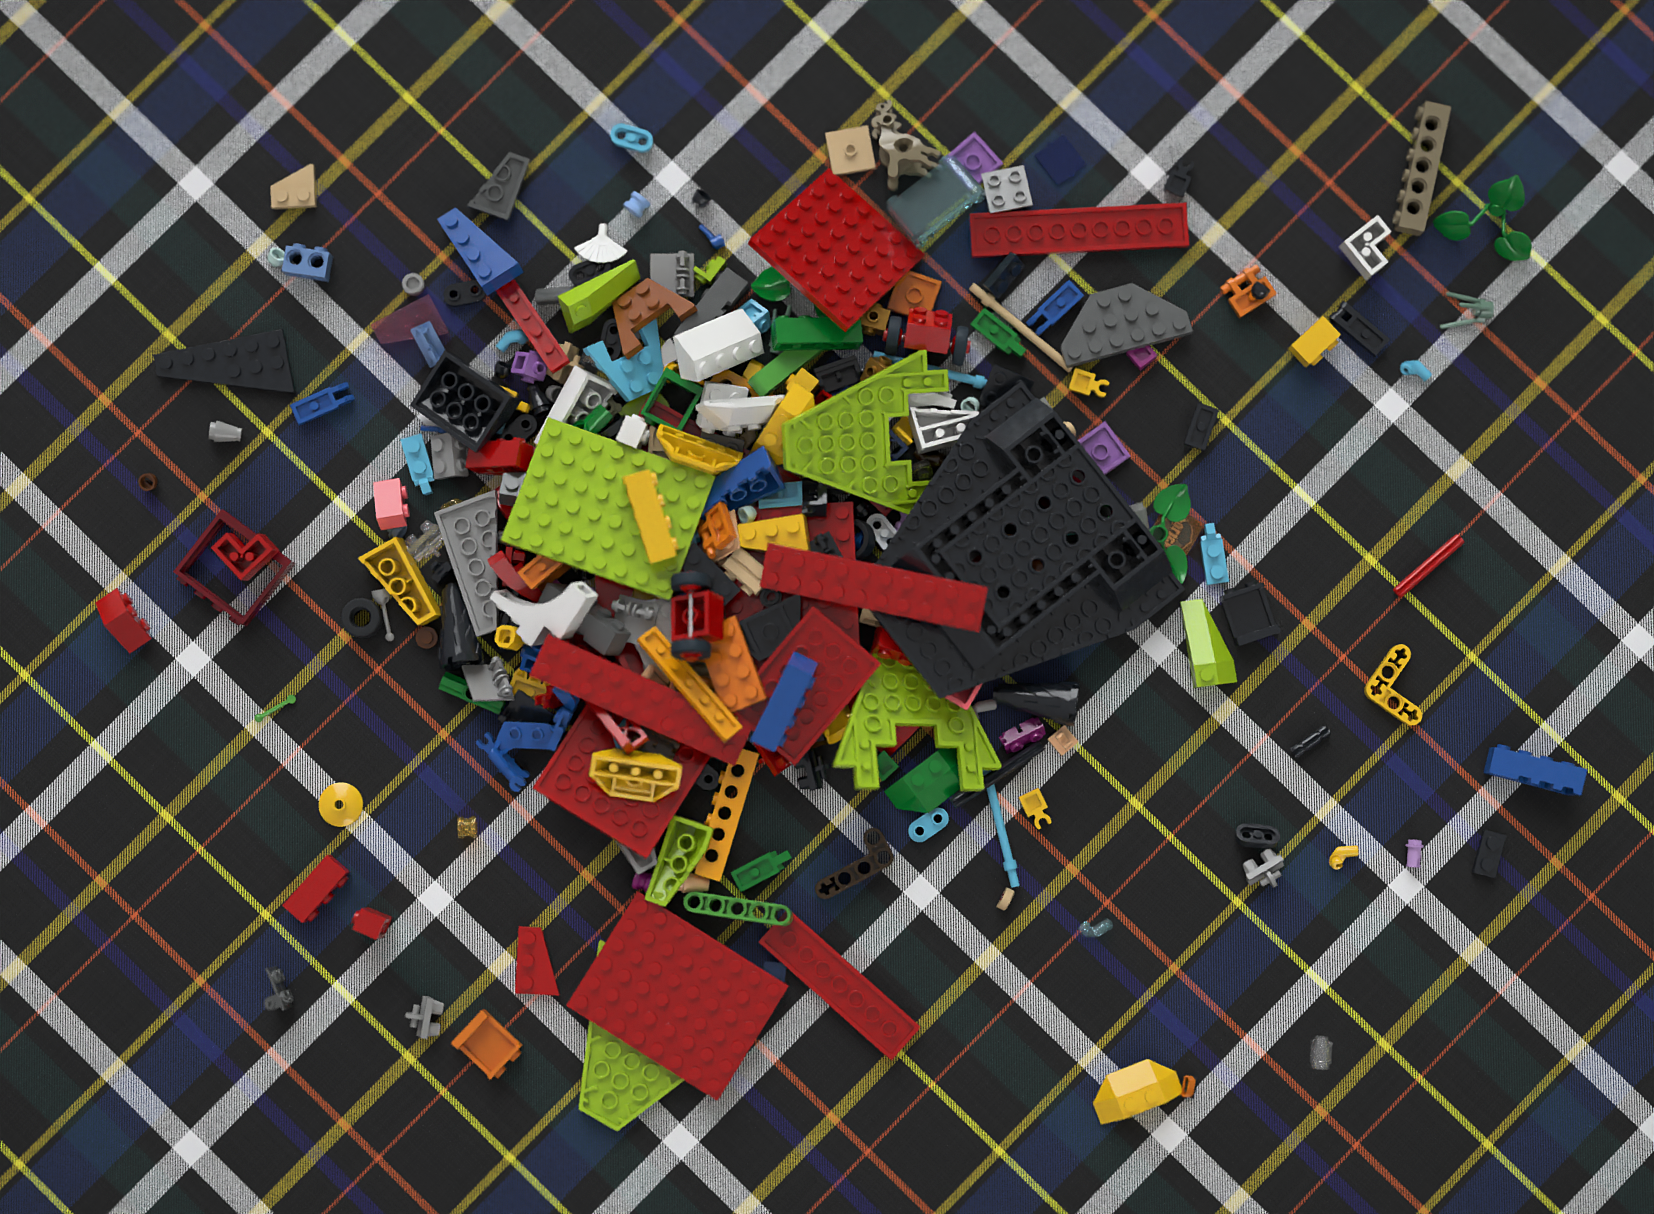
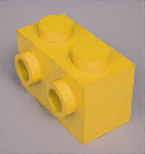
M1322 316L1288 350L1305 368L1310 363L1314 366L1323 358L1321 353L1325 349L1331 351L1339 343L1336 339L1341 334Z
M803 368L796 375L792 373L785 382L786 394L795 382L813 394L819 389V380Z

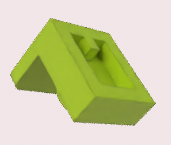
M720 256L716 260L712 259L705 269L707 270L706 273L695 266L693 268L694 278L703 285L708 283L712 286L716 275L727 266L726 261Z

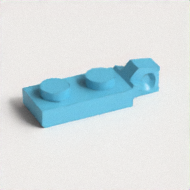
M422 433L400 439L412 481L415 486L420 485L424 496L432 494L430 482L435 481L433 477L434 472Z
M1214 523L1203 525L1205 536L1200 537L1201 542L1199 543L1206 585L1227 583L1229 578L1221 534H1216Z

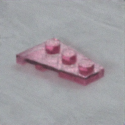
M429 294L371 324L380 344L415 339L410 329L428 321L432 323L437 335L449 334Z

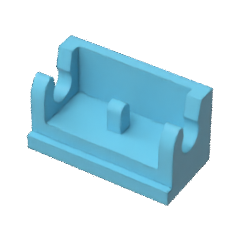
M802 481L784 483L786 488L759 500V509L802 505Z

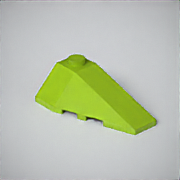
M634 259L557 296L569 333H573L591 324L612 305V302L621 297L641 279Z
M1203 599L1180 602L1193 689L1236 683L1234 660Z
M679 815L673 816L645 900L664 907L667 906L707 851L714 828Z

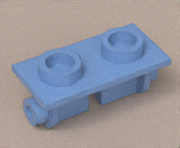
M428 321L410 329L429 367L432 368L436 365L445 348L432 323Z

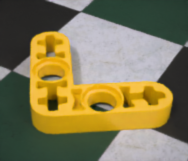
M1399 644L1390 649L1367 682L1364 693L1368 699L1404 724L1416 725L1422 719L1421 710L1390 688L1411 657L1410 649L1403 644ZM1402 649L1404 651L1403 655L1405 658L1398 659L1395 664L1388 662L1389 659L1391 661L1395 660L1397 657L1396 650L1400 651ZM1385 666L1393 669V676L1389 679L1382 675V669ZM1376 677L1387 683L1386 686L1384 684L1379 686L1378 691L1380 694H1371L1372 689L1370 687H1374L1379 683ZM1390 697L1398 699L1399 705L1396 709H1391L1388 706L1387 701ZM1404 703L1407 705L1404 708L1406 711H1415L1414 716L1416 717V720L1411 719L1409 721V716L1405 712H1401L1400 715L1398 714V712L1403 708Z

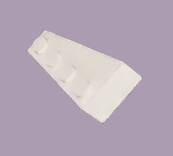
M575 365L547 418L549 417L572 425L578 420H584L599 404L605 408L608 405L607 400L612 394L616 395L617 390L609 381ZM547 418L534 441L535 444H538Z

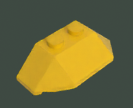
M795 382L760 434L749 455L764 445L775 464L783 465L781 424L814 407V394Z
M663 424L659 425L656 433L670 461L711 475H717L736 466L743 457L742 452Z
M613 748L593 753L590 776L595 779L609 796L655 802L679 788L682 766L661 754L633 751L627 755L623 749Z
M1146 1059L1107 1074L1093 1101V1105L1100 1124L1126 1119L1167 1103L1181 1094L1182 1086L1176 1071Z

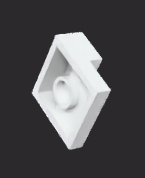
M705 381L700 403L712 400L747 398L749 389L742 386ZM698 412L696 424L702 428L703 432L714 434L715 430H719ZM741 428V431L728 433V429L719 431H723V435L735 437L736 433L742 434L743 428Z

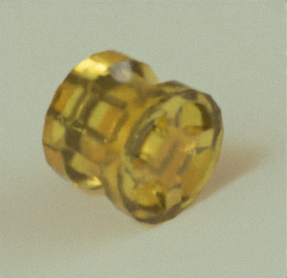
M471 816L469 819L458 817L457 831L459 839L466 836L477 838L478 823L476 816Z

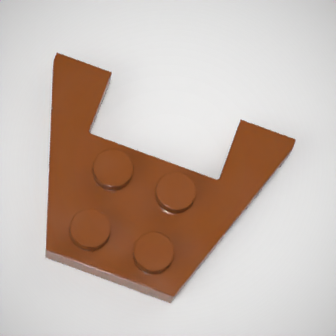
M646 278L612 302L623 354L627 359H630L644 349L634 333L672 308L679 319L684 321L698 311L692 302L649 278Z

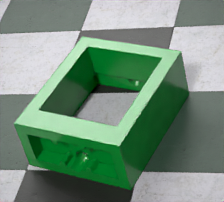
M666 367L640 413L645 419L644 422L653 427L655 424H663L683 432L696 409L695 405L701 400L703 387L690 380L682 379L678 373ZM667 380L695 395L677 428L649 413Z

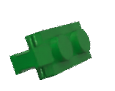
M983 308L970 324L973 329L1003 353L1005 352L1009 355L1012 352L1020 359L1026 353V349L1019 344L1021 339L1018 337V334L987 309Z
M788 850L779 855L776 851L769 852L730 873L740 892L780 872V870L784 869L782 863L791 859L792 856Z

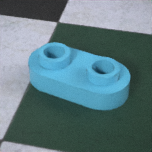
M622 123L615 125L611 129L610 136L616 146L639 153H646L653 146V137L647 130ZM620 133H624L626 137L624 139H619L618 135ZM645 139L647 142L645 145H639V141Z
M937 807L919 817L909 826L908 834L910 838L916 842H923L943 829L949 821L947 812ZM936 814L942 817L939 823H936L933 819ZM917 827H922L924 833L920 836L915 833Z

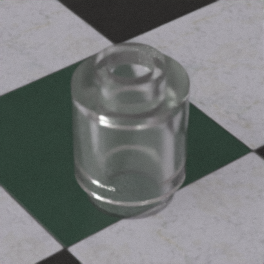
M1315 1036V1039L1310 1040L1309 1062H1311V1068L1326 1070L1329 1069V1064H1332L1333 1042L1328 1041L1329 1037Z

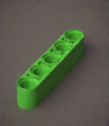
M825 350L784 351L753 375L747 383L759 397L768 396L787 381L792 373L796 374Z
M690 892L684 898L685 908L696 914L782 927L788 926L793 920L792 911L784 905L699 892ZM699 897L700 905L693 909L690 902L692 898ZM716 900H720L722 903V908L718 912L712 910V904ZM741 903L744 910L740 915H735L733 912L734 906ZM758 907L765 908L766 913L762 918L755 916V911ZM781 910H786L787 919L779 922L777 920V913Z

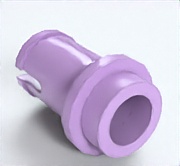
M1408 840V844H1406L1408 847L1406 866L1421 867V848H1424V845H1422L1421 840Z

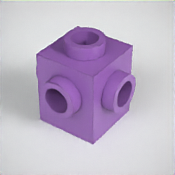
M529 350V352L516 351L511 372L522 376L521 380L527 383L534 384V381H544L547 365L538 352Z

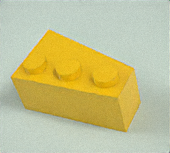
M803 514L737 524L740 547L745 550L766 553L767 544L770 542L811 551L807 517Z

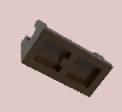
M640 724L639 727L649 740L638 747L637 750L661 754L672 760L680 747V743ZM638 732L633 736L631 744L641 737Z

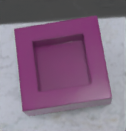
M1149 345L1127 351L1126 353L1139 370H1142L1157 358L1156 352Z

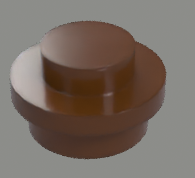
M423 627L416 633V642L424 649L434 647L438 641V634L431 627Z

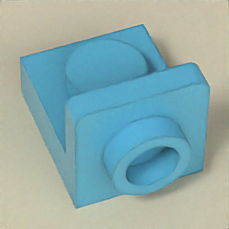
M750 299L738 308L745 311L761 334L770 328L769 311L753 299Z

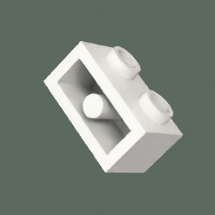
M634 414L632 417L626 415L616 441L641 450L642 445H647L650 437V431L646 422H644L645 419Z

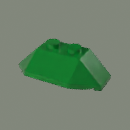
M940 748L887 788L884 792L894 806L901 810L929 813L960 790L956 748Z

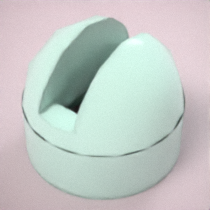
M272 248L267 256L268 263H271L273 267L281 266L285 252L279 248Z
M968 397L961 403V410L978 411L980 407L979 401L974 397Z
M747 505L738 509V517L742 523H749L755 520L757 512L754 507Z

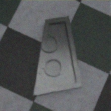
M509 152L486 184H483L474 199L468 203L467 207L509 222L530 165V159Z

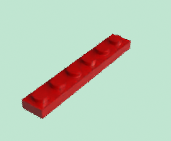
M515 279L497 289L496 292L551 373L554 374L569 364V358Z

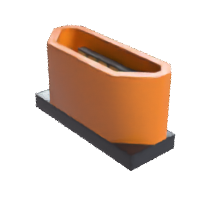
M1184 1076L1182 1097L1194 1098L1198 1077Z

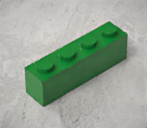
M782 315L775 318L770 326L773 351L858 350L863 343L861 318L846 332L827 315L811 318L809 315H802L798 318Z

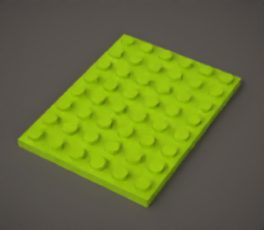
M548 417L502 535L501 542L670 601L674 591L671 589V577L682 570L715 476ZM645 469H650V473L655 472L658 485L655 486L657 495L662 494L665 503L662 511L664 516H669L672 528L668 530L671 538H676L679 550L675 551L677 556L652 564L649 563L640 536L641 532L634 517V510L627 496L626 484H623L621 478Z

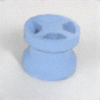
M635 191L632 192L631 199L623 204L630 213L638 218H641L643 210L651 205L647 199Z

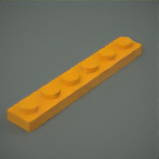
M656 626L638 638L637 642L723 742H726L741 730V724L685 660L675 659L671 656V643Z

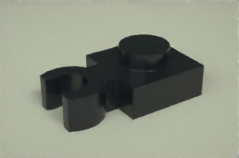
M1180 157L1177 162L1178 171L1171 169L1163 191L1182 199L1192 178L1186 174L1194 167L1193 161H1191L1189 167H1183L1182 161L1184 157Z

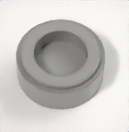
M410 273L403 278L402 287L407 294L417 296L423 292L425 282L419 274Z

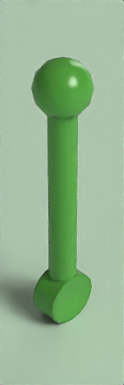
M289 695L287 700L262 714H256L254 717L255 721L261 722L264 717L288 703H295L296 697Z

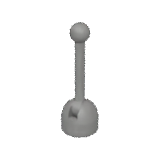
M386 589L371 591L374 602L380 604L387 632L385 638L387 641H392L394 635L391 633L385 605L390 599V594Z

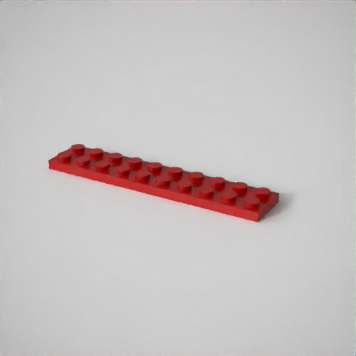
M1186 202L969 214L972 258L1007 256L1010 251L1017 256L1189 246Z
M770 542L767 544L759 586L976 632L980 631L988 587Z
M547 634L529 674L536 679L733 766L736 765L751 731L749 723L735 717L742 728L726 742H723L682 693Z

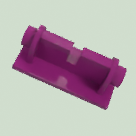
M1032 717L1019 724L1022 729L1020 733L1016 727L1002 733L999 739L1002 745H1004L1007 754L1021 750L1024 745L1030 742L1039 741L1046 734L1044 725L1041 724L1038 717L1035 719Z

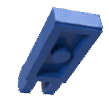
M1068 280L1037 309V312L1026 324L1028 326L1033 325L1042 315L1047 321L1035 332L1040 336L1050 325L1053 326L1081 300L1084 294Z
M348 382L332 388L328 387L292 403L290 407L298 425L301 426L339 409V406H344L354 401L353 395H347L339 400H336L334 394L347 390L349 388Z

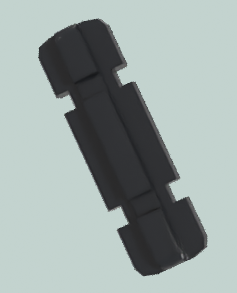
M1322 726L1317 729V732L1311 733L1301 740L1300 744L1291 747L1290 750L1298 758L1304 754V751H1309L1322 742V739L1325 740L1329 737L1331 732L1326 726Z

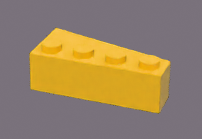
M645 469L621 477L623 484H626L627 496L634 510V517L641 532L640 536L649 563L652 564L677 556L675 551L679 550L676 538H671L668 530L672 528L669 516H664L662 511L665 503L662 494L657 495L655 486L658 485L655 472L650 473V469Z
M394 537L358 558L370 570L371 574L381 582L387 592L398 601L399 605L417 625H426L441 616L440 608L403 538Z

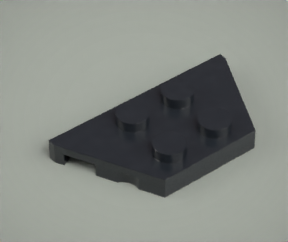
M796 594L739 621L749 651L758 661L770 657L799 623L801 618V595Z

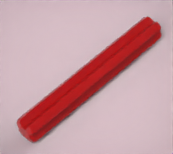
M1456 534L1401 581L1393 589L1394 593L1398 597H1403L1464 544L1461 536Z

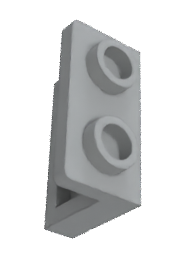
M449 433L430 436L434 479L467 477L468 469L465 468L467 460L466 446Z

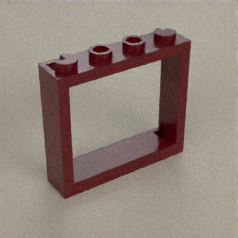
M221 509L173 572L178 575L177 580L187 587L190 584L194 587V593L201 599L205 600L207 597L213 602L211 606L220 613L223 611L228 613L230 621L238 626L240 624L248 626L296 563L279 551L273 559L282 565L281 569L245 615L241 614L187 573L225 523L249 541L257 535L230 513Z

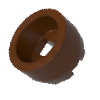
M146 473L139 477L138 484L142 490L151 491L157 487L158 480L155 475ZM146 477H147L149 480H151V481L153 482V484H151L149 481L145 480Z

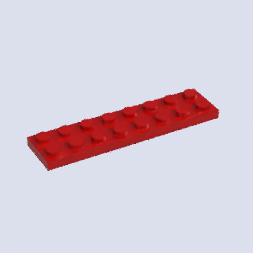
M786 911L778 919L779 922L787 919ZM794 913L793 920L788 926L773 925L759 940L762 946L891 1061L921 1028L920 1025Z

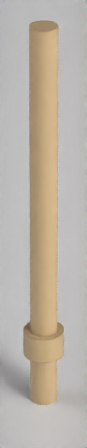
M972 284L969 290L982 300L981 303L984 306L993 309L1068 373L1073 369V367L1066 368L1063 356L1000 305L991 293L987 294L978 285Z

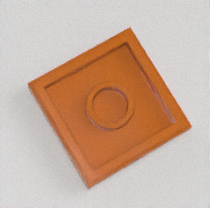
M909 271L894 286L887 309L907 317L909 308L923 307L928 311H932L942 281Z

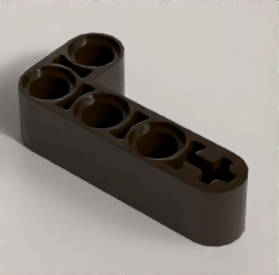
M867 829L863 835L864 843L870 852L869 854L817 882L815 891L818 897L822 899L831 898L892 864L894 860L893 852L879 829ZM872 831L879 834V841L876 844H870L867 841L868 833ZM881 851H886L890 855L889 861L885 864L879 863L877 855ZM863 861L870 864V871L867 874L859 873V863ZM842 872H847L851 876V881L846 885L838 881V876ZM834 877L840 889L835 890V886L829 889L828 895L824 892L820 893V884L825 883V885H829L832 883L830 878Z

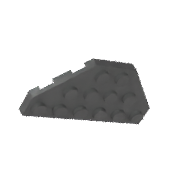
M1130 283L1090 294L1061 344L1060 349L1066 368H1070L1137 348L1191 335L1193 330L1187 311Z

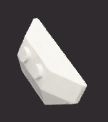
M785 395L703 401L695 405L700 414L719 430L728 429V433L741 431V428H748V431L760 430L762 425L769 422Z

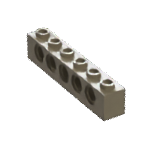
M1425 101L1416 111L1415 119L1418 120L1417 128L1414 127L1412 130L1411 140H1413V146L1409 148L1406 156V161H1409L1408 169H1404L1402 175V182L1405 183L1403 190L1399 191L1397 202L1400 205L1399 210H1396L1393 216L1394 231L1420 236L1425 231L1451 106ZM1425 123H1431L1434 126V131H1429L1425 127ZM1421 143L1427 144L1430 151H1423ZM1416 164L1423 165L1425 172H1419ZM1412 185H1417V186H1419L1421 192H1420V193H1415V192H1413L1411 186H1412ZM1407 206H1413L1416 209V214H1410Z

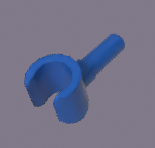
M703 224L699 226V229L708 237L714 249H720L725 246L721 234L714 237Z
M421 425V431H434L440 434L447 433L437 426Z

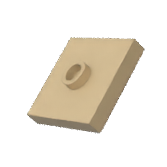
M868 125L825 133L833 174L840 176L876 169Z

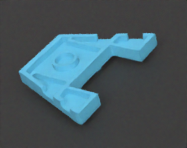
M656 319L639 330L645 347L630 359L623 356L611 361L603 340L583 349L584 353L595 361V366L606 374L610 379L611 385L626 402L653 391L663 374Z

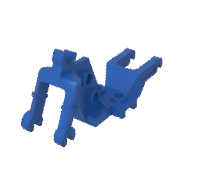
M554 686L552 691L565 706H562L557 711L553 720L556 723L555 726L548 723L505 721L496 741H494L490 732L484 734L489 741L488 744L482 743L480 739L476 741L477 746L487 752L489 759L499 769L498 771L508 779L510 788L513 791L519 792L521 790L520 786L527 784L523 777L528 778L530 773L522 770L516 764L514 758H511L507 752L513 748L549 749L555 751L559 747L564 733L570 724L572 715L577 709L580 701L579 697Z

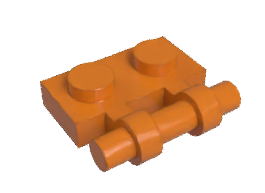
M1257 264L1251 268H1245L1240 275L1234 279L1226 280V284L1220 287V291L1224 295L1229 291L1233 292L1234 296L1229 298L1228 302L1239 319L1277 295L1266 276L1259 280L1255 277L1257 273L1261 272ZM1247 280L1250 286L1241 291L1239 285ZM1256 281L1271 290L1263 299H1255L1251 294V288Z
M721 501L705 513L707 521L700 520L698 524L699 528L697 531L699 537L703 540L702 547L709 559L717 556L715 552L717 548L723 550L737 538L727 506Z

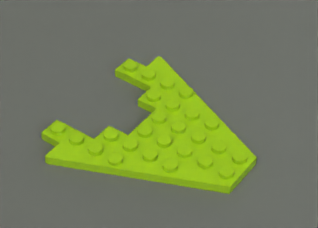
M919 350L781 424L784 469L908 515L931 480L912 481L911 460L891 461L889 417L909 416L908 394L949 391L948 369L928 370L927 350Z
M872 653L871 655L880 661L881 665L858 691L833 763V768H853L855 790H877L879 788L876 747H894L897 745L895 726L934 727L936 748H956L960 791L984 790L983 770H999L1002 767L972 706L970 705L966 711L944 697L938 699L912 665H901L896 660L883 659L878 657L877 654Z
M600 940L598 943L597 956L606 943L603 940ZM589 1020L579 1110L618 1131L683 1082L684 1079Z

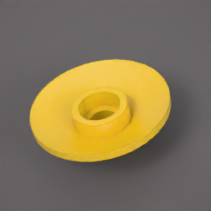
M335 783L328 786L322 792L319 799L321 816L327 823L333 826L344 827L354 823L360 817L363 810V799L360 792L348 783ZM339 800L343 802L341 809L336 807V802Z

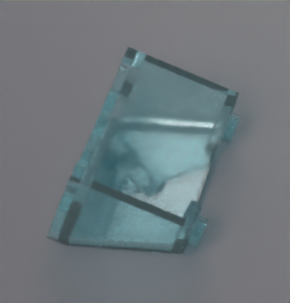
M946 154L938 161V166L901 195H894L886 202L888 204L885 208L917 249H921L926 245L925 242L929 239L927 236L933 238L934 234L967 208L970 209L972 207L971 202L979 204L986 198L985 190L955 155L949 156Z

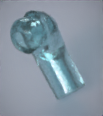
M1106 918L1094 927H1091L1089 922H1084L1079 925L1078 929L1085 938L1099 937L1113 928V924Z

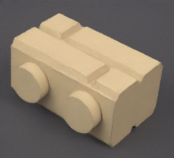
M740 547L722 565L726 569L724 573L733 582L738 579L743 584L740 588L749 596L753 593L759 596L763 587H759L763 566Z

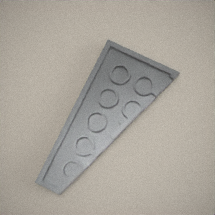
M493 490L434 512L476 637L494 632L499 627V609L496 607V603L490 599L492 593L498 590V575L487 561V559L498 553L497 490Z

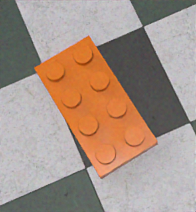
M737 616L725 619L724 640L710 642L711 656L704 659L719 700L732 714L767 700V696Z

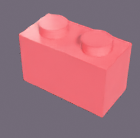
M400 478L373 482L376 519L380 529L387 530L407 526L406 517H410L408 504H405V499H408V492L406 486H402Z

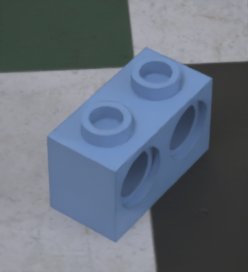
M294 243L293 246H286L282 272L287 276L329 282L333 256L330 252H327L328 249L314 247V250L306 249L305 245ZM295 256H302V260L299 264H292V260ZM317 259H323V265L319 268H314V262Z

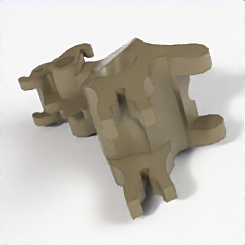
M888 99L887 104H878L876 106V117L871 122L875 128L872 131V137L877 140V135L880 136L879 158L881 163L888 168V189L890 191L898 189V177L900 175H916L931 181L932 175L927 170L933 169L938 171L940 165L929 161L927 157L934 156L939 158L941 152L923 145L920 139L898 132L901 128V123L895 121L897 115L892 113L891 100Z

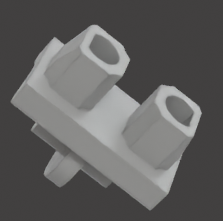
M1267 849L1260 854L1265 864L1259 867L1253 859L1243 863L1246 881L1250 886L1259 881L1262 887L1269 883L1273 888L1277 886L1275 879L1281 876L1278 869L1284 866V860L1281 855L1277 856L1272 849Z
M422 996L421 1008L420 1005L414 1004L413 1011L406 1012L405 1017L411 1018L410 1027L417 1028L416 1036H420L423 1039H427L428 1036H439L440 1023L430 1022L431 1014L442 1015L444 1003L436 1001L429 996Z

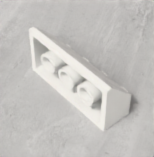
M737 309L673 336L680 376L682 379L695 382L704 380L764 353L761 333L743 309Z

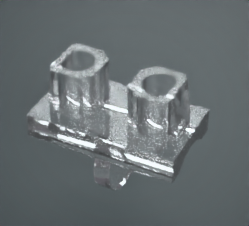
M426 520L420 527L424 534L419 539L413 534L404 541L408 547L407 552L418 562L423 557L427 559L432 554L437 558L441 555L437 551L443 544L441 542L443 538L439 526Z

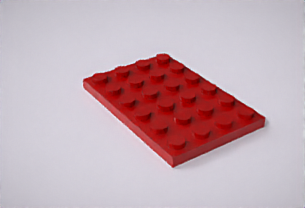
M815 606L810 608L757 671L767 700L733 713L740 720L747 722L750 728L755 731L793 652L795 651L818 662L812 675L816 679L811 689L806 688L803 694L806 696V700L801 709L796 708L794 715L797 718L792 728L787 726L784 734L788 736L783 746H777L776 748L794 766L881 665L880 661Z

